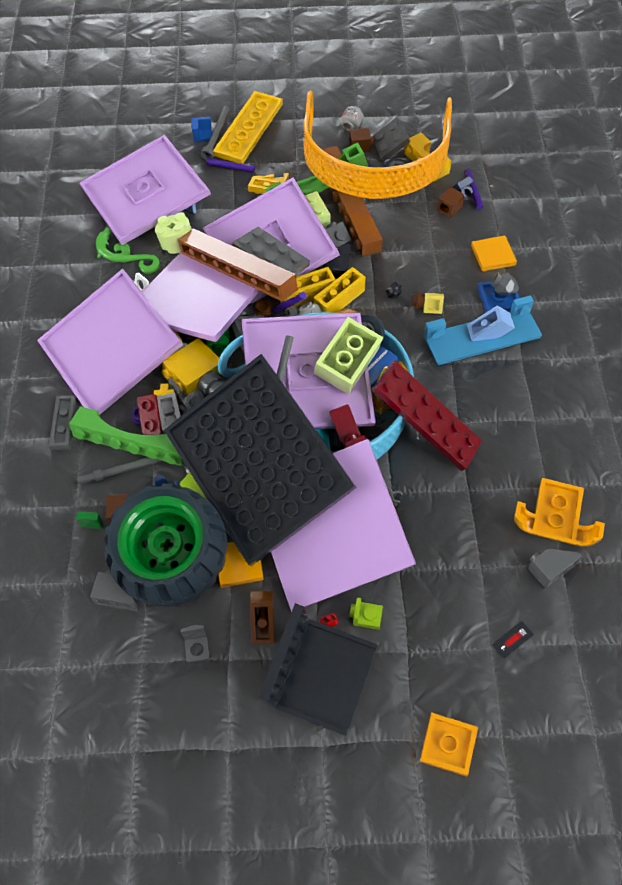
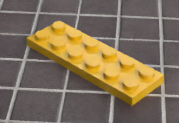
M254 91L213 150L214 156L244 164L283 105V99Z

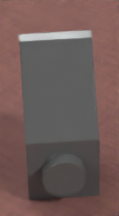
M548 548L543 553L540 551L536 552L530 558L531 563L527 569L546 589L577 565L582 555L578 552Z
M110 571L97 573L90 595L95 604L138 611V606L133 597L116 583Z

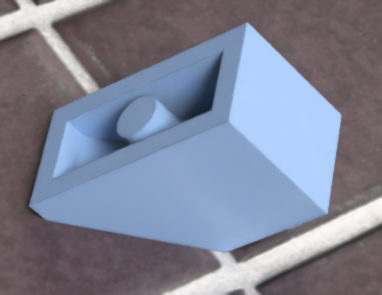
M498 305L467 325L472 341L500 338L515 329L510 313Z

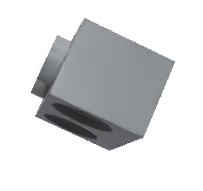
M175 392L157 396L161 426L164 434H166L164 429L181 417Z

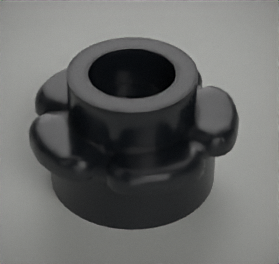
M397 282L392 283L385 291L388 294V298L398 297L402 292V285H399Z

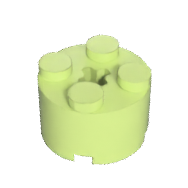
M182 212L168 217L161 216L155 227V232L164 251L167 250L171 254L181 252L178 239L192 230L188 218Z

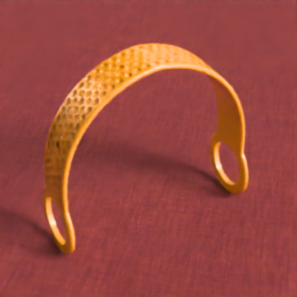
M311 90L308 92L304 119L305 161L310 171L327 186L342 193L361 198H393L424 188L433 182L443 171L447 161L451 133V97H448L446 101L442 143L436 150L411 163L393 167L373 168L339 160L316 145L311 138L314 111L313 92Z

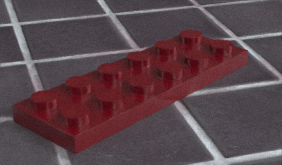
M396 360L393 361L373 388V391L460 471L467 469L482 440Z

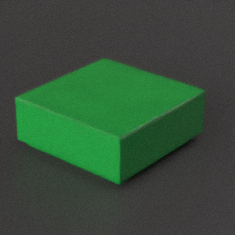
M77 512L76 520L81 528L102 529L103 521L99 513Z

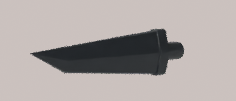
M335 428L329 429L330 449L332 451H336L339 446L338 434Z

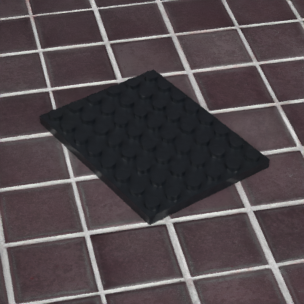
M262 354L164 429V432L206 499L217 510L225 529L249 566L256 564L357 488Z

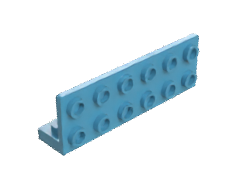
M531 295L513 300L509 313L515 329L500 338L472 341L467 327L469 323L446 328L444 318L427 322L423 337L436 365L450 363L541 338L542 333L530 314L534 302Z

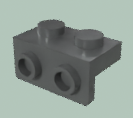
M343 221L338 224L333 222L327 225L325 230L336 248L352 241Z

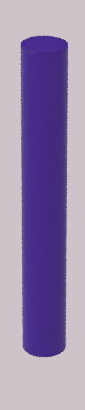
M207 158V165L255 172V166Z
M466 169L464 171L465 177L470 176L473 180L469 186L473 190L472 196L476 207L480 210L484 207L470 169Z
M301 292L273 307L272 312L274 314L282 312L306 299L307 294Z

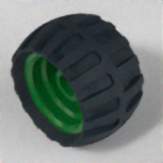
M162 484L160 487L154 485L144 487L142 491L125 498V502L120 508H116L113 512L111 524L107 526L104 537L106 543L104 549L106 563L116 583L127 594L140 602L165 607L178 606L185 601L191 602L199 598V594L206 588L210 589L216 582V576L224 567L227 535L223 521L214 506L192 489L180 488L175 484ZM158 524H163V526L156 528ZM180 525H184L185 529L179 532ZM148 540V546L143 548L142 543ZM193 546L192 551H186V549ZM174 561H177L179 566L173 569ZM154 563H157L154 568H151V567L149 566V565H152V564H154Z

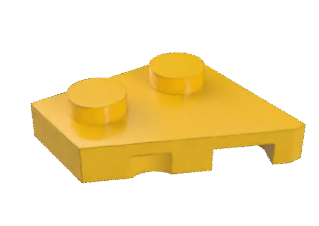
M283 173V177L274 178V174L253 176L248 185V191L264 194L266 193V188L278 182L282 184L288 181L289 173Z

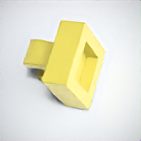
M425 293L424 313L442 314L444 294Z

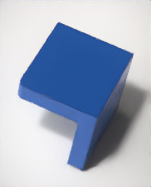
M191 118L194 142L209 141L212 135L211 118Z

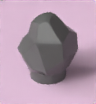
M498 272L491 282L495 292L499 295L515 294L519 289L517 281L509 273L501 274Z

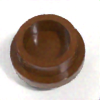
M417 291L416 295L412 296L411 305L414 306L415 310L423 309L425 294Z
M259 300L254 306V312L257 316L263 315L267 317L272 313V305L267 300Z

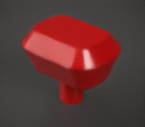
M334 613L322 616L320 623L333 627L338 624V618Z

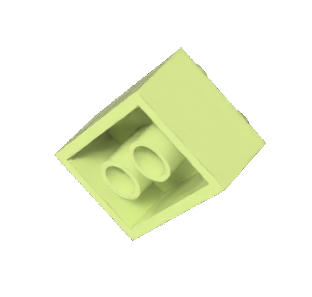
M347 317L316 362L314 374L349 395L379 350L383 337Z

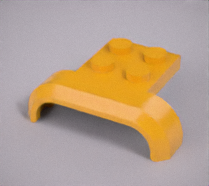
M542 478L540 481L535 514L525 508V503L517 502L514 521L518 527L529 534L576 546H591L601 541L605 523L598 521L589 526L578 525L584 488Z

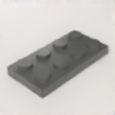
M256 227L232 242L233 247L279 266L295 275L310 266L309 259L260 227Z

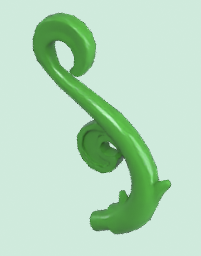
M106 227L103 232L99 233L96 239L97 258L103 256L105 259L114 262L140 260V270L145 274H152L159 269L160 262L156 256L148 254L130 255L131 250L126 243L124 245L117 243L114 246L115 254L107 250L106 245H109L107 240L112 230ZM148 259L151 260L153 263L149 266L144 265L143 260Z

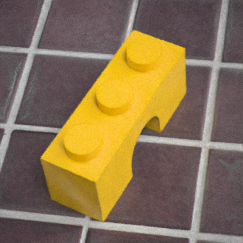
M419 133L409 138L411 142L404 148V153L414 162L429 155L431 141L426 136ZM448 157L443 171L434 181L450 173L451 160Z

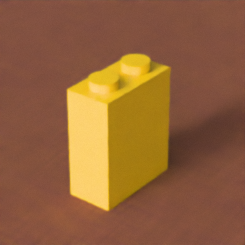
M197 338L162 362V374L167 380L172 378L181 388L182 392L188 395L197 389L200 379L206 373L214 371L221 375L218 371L219 357Z

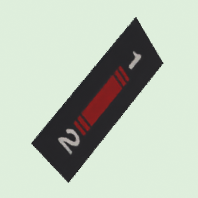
M521 621L492 645L505 659L534 636V634Z

